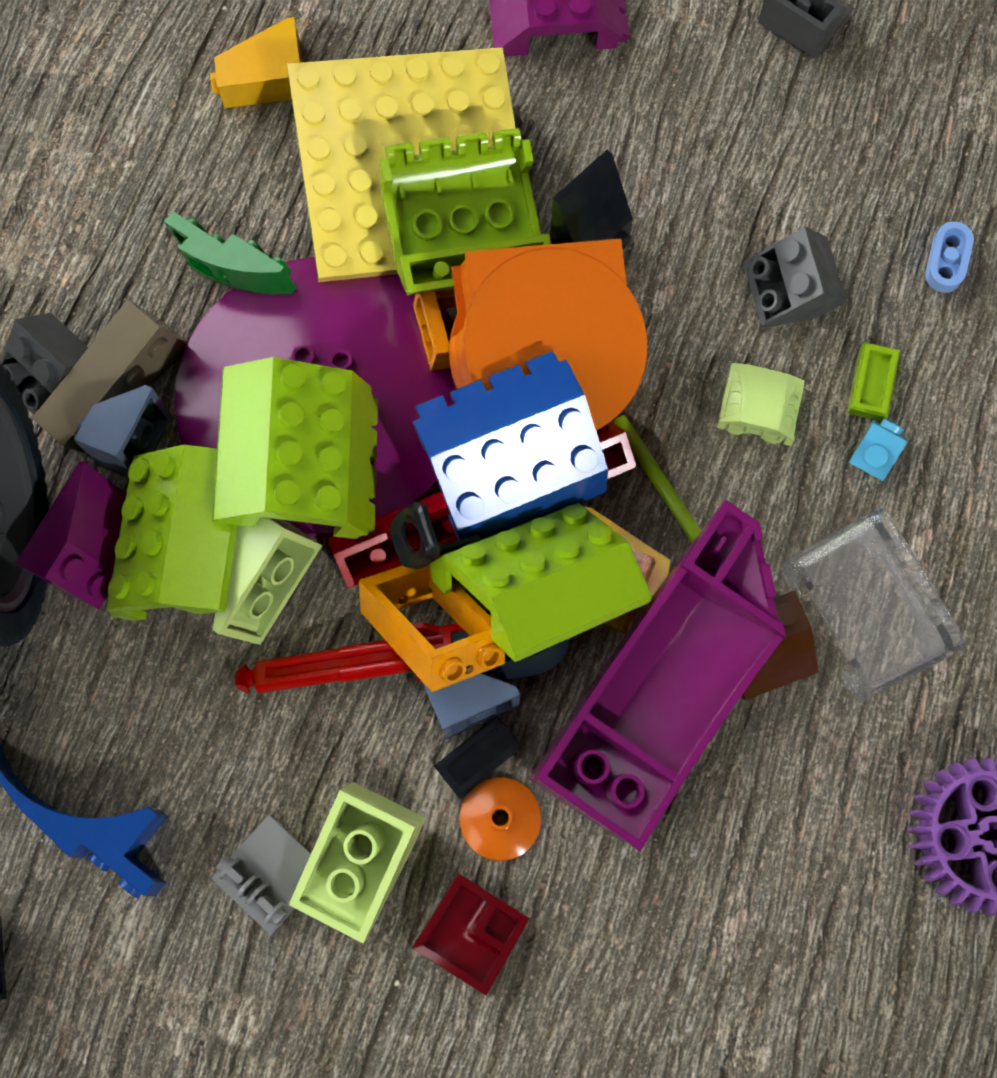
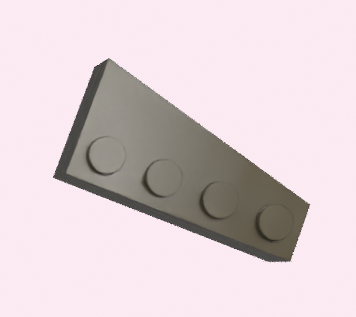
M127 299L32 419L63 447L83 452L84 450L74 439L79 421L88 415L92 405L144 385L150 387L183 355L188 342L161 319Z

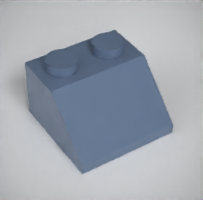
M144 385L92 405L88 415L79 421L74 440L98 466L129 478L128 471L133 461V456L156 451L172 419V415L154 389Z
M482 673L435 692H431L423 683L446 739L489 721L496 715L500 716L516 709L520 704V693L516 686Z

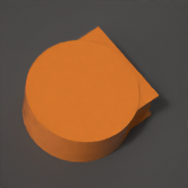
M621 239L466 251L463 263L451 267L457 315L450 336L449 361L452 377L457 389L481 380L486 391L492 389L488 380L489 376L516 365L520 366L524 376L529 374L526 361L553 351L558 362L567 360L585 394L596 430L615 419L630 403L645 371L648 345L642 312L635 297L627 287Z

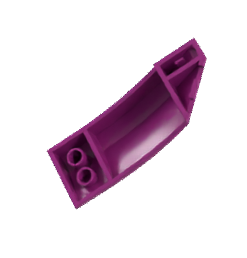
M726 499L653 595L651 602L645 606L529 777V780L553 797L638 851L642 850L684 780L730 711L780 642L786 638L783 621H779L774 597L777 595L769 563L766 564L761 544L763 535L760 523Z

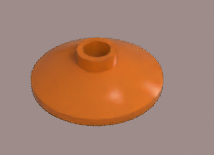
M496 777L477 784L465 797L460 810V828L465 841L477 854L490 860L506 861L524 854L537 839L541 827V811L537 799L525 785L510 778ZM497 810H503L508 814V822L503 826L496 825L492 820V816Z

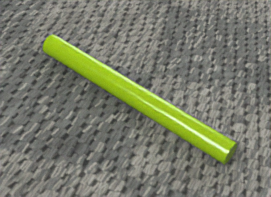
M626 415L619 416L613 423L626 432L634 457L692 543L701 532L700 527Z

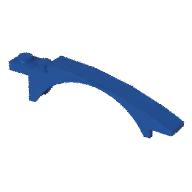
M0 744L1 786L17 807L67 856L84 858L90 851L91 853L87 858L101 870L107 872L111 868L122 878L118 882L119 885L132 896L139 898L141 894L143 896H156L166 882L138 860L136 856L168 818L159 809L153 810L150 807H146L128 814L105 818H83L61 812L43 802L23 785L13 772Z

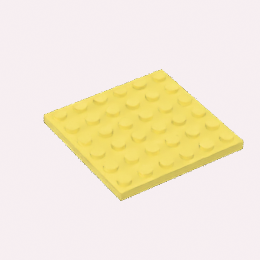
M503 47L287 64L318 282L398 274L381 191L379 160L386 159L385 146L412 143L414 155H419V141L449 137L451 150H456V136L486 133L488 145H493V131L516 129Z

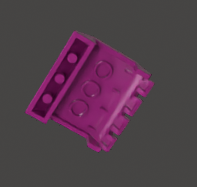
M489 0L494 48L503 47L504 56L528 55L529 37L597 32L596 50L617 48L618 41L625 42L630 38L628 19L624 15L626 13L625 0Z

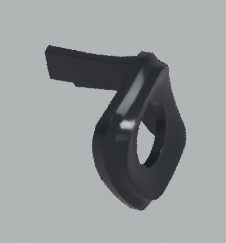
M413 502L394 517L390 525V535L396 554L403 566L412 569H421L445 553L480 541L479 534L439 546L427 505L424 502ZM408 521L418 531L420 538L418 551L413 550L407 540L406 524Z

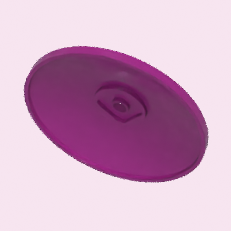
M315 257L302 258L285 262L291 269L289 276L296 287L292 294H262L233 288L207 312L190 337L177 372L175 416L182 445L217 449L222 370L224 367L276 357L352 370L372 387V395L378 399V424L371 426L377 431V461L370 462V464L376 467V498L369 499L370 502L375 504V519L426 498L439 485L429 457L420 444L412 422L419 419L415 407L419 404L443 395L448 407L454 405L450 392L457 388L452 377L451 368L430 370L413 308L416 294H406L398 274L318 282ZM440 309L450 343L454 321L445 309ZM284 520L311 538H329L334 536V528L336 526Z

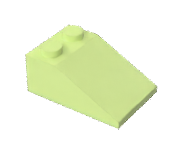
M261 517L254 527L238 525L225 612L215 613L213 631L223 636L261 645L323 545L289 522L280 519Z
M355 782L340 789L289 905L364 943L412 851L426 818Z

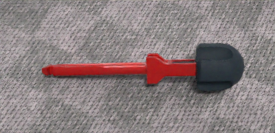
M423 622L412 624L435 649L469 637L467 632L458 623L442 626ZM570 638L517 662H514L505 653V664L496 667L497 675L507 680L538 675L553 669L566 656ZM386 640L341 646L338 649L256 661V666L252 670L248 668L247 664H244L236 672L235 685L237 689L247 694H250V687L255 686L256 691L260 694L413 671ZM413 672L416 681L422 682L420 678Z

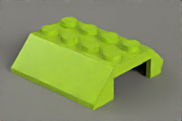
M519 128L493 131V145H488L486 133L456 136V150H451L449 137L419 141V155H414L412 143L385 146L386 159L379 160L382 200L396 269L407 295L454 288L451 267L463 263L466 251L551 244L549 234L541 235L528 172L534 160L530 140L521 141Z
M276 357L224 367L222 370L212 522L254 527L258 520L264 517L336 526L334 528V537L358 539L360 536L374 532L375 504L370 502L369 499L376 498V467L370 464V462L377 461V431L371 426L378 424V399L372 395V387L352 370Z
M180 445L133 456V461L128 471L129 483L126 500L122 506L123 518L120 535L115 545L116 557L113 575L108 585L107 610L113 618L129 621L146 620L147 612L142 610L167 607L177 608L194 614L225 612L238 525L212 522L216 448Z
M579 503L567 506L541 518L533 519L510 530L502 531L479 542L466 545L463 548L441 556L429 564L432 572V582L444 594L452 592L453 576L491 612V639L514 662L651 602L652 594L629 541Z

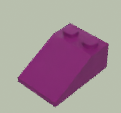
M79 461L15 564L70 597L99 610L108 596V585L113 575L116 557L115 545L119 539L123 518L122 506L126 500L127 493L89 465Z

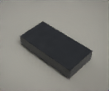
M496 715L434 765V767L457 797L461 799L521 750L523 746L499 716Z

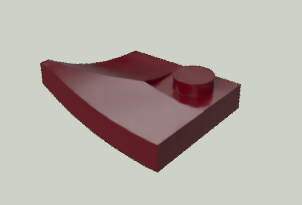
M457 873L411 948L479 992L487 995L530 918Z

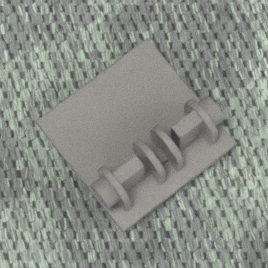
M268 815L231 857L227 855L216 866L218 871L211 879L271 936L295 909L289 905V902L311 853L273 817Z

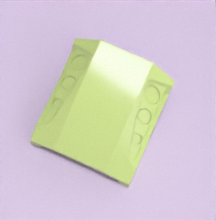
M731 363L717 428H725L726 431L735 435L743 433L759 435L760 438L771 444L781 443L784 440L785 445L791 446L795 440L796 421L805 380L787 373L754 365Z

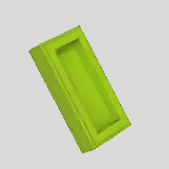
M863 342L859 351L847 414L881 422L884 418H888L900 350Z

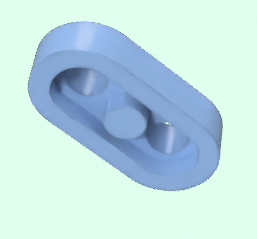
M960 222L945 223L933 238L925 277L929 286L936 291L943 293L952 292L959 287L966 277L974 236L965 224ZM946 242L952 243L955 248L949 247ZM939 273L945 274L948 279L943 278Z

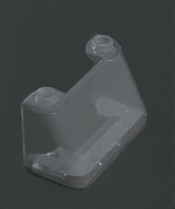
M881 508L858 518L786 559L781 564L783 569L781 574L786 586L791 591L796 590L801 595L809 594L848 663L844 665L845 674L841 676V680L847 692L852 697L856 696L859 703L944 661L964 649L963 636L895 522Z

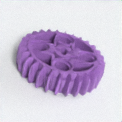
M972 758L965 760L964 767L961 763L957 762L948 766L949 772L947 770L937 771L934 775L938 783L930 780L923 784L930 796L919 794L914 798L923 806V809L911 810L909 812L910 816L920 820L919 825L908 827L907 829L908 832L919 835V841L910 844L909 848L922 850L923 856L914 862L916 866L928 865L931 869L923 879L925 881L940 880L935 893L945 895L952 891L950 904L962 905L965 901L966 911L977 913L981 908L982 914L994 916L997 914V888L993 884L992 873L997 868V859L987 860L986 856L997 855V764L995 766L993 758L982 759L980 763H978L977 759ZM974 784L983 790L984 800L982 804L977 803L973 799L971 789ZM953 794L958 820L938 823L939 813L944 802ZM984 812L989 813V816L977 818L976 815ZM944 831L948 832L954 840V846L950 853L946 852L940 843V837ZM991 831V833H996V837H992L993 840L985 841L979 838L980 835H983V832ZM968 859L974 886L960 879L951 870L947 862Z

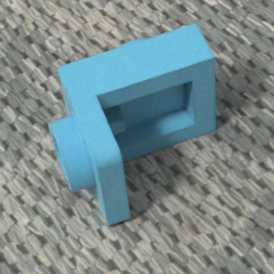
M886 418L881 423L872 420L869 429L850 458L849 463L884 481L908 442L907 438L901 435L904 428Z

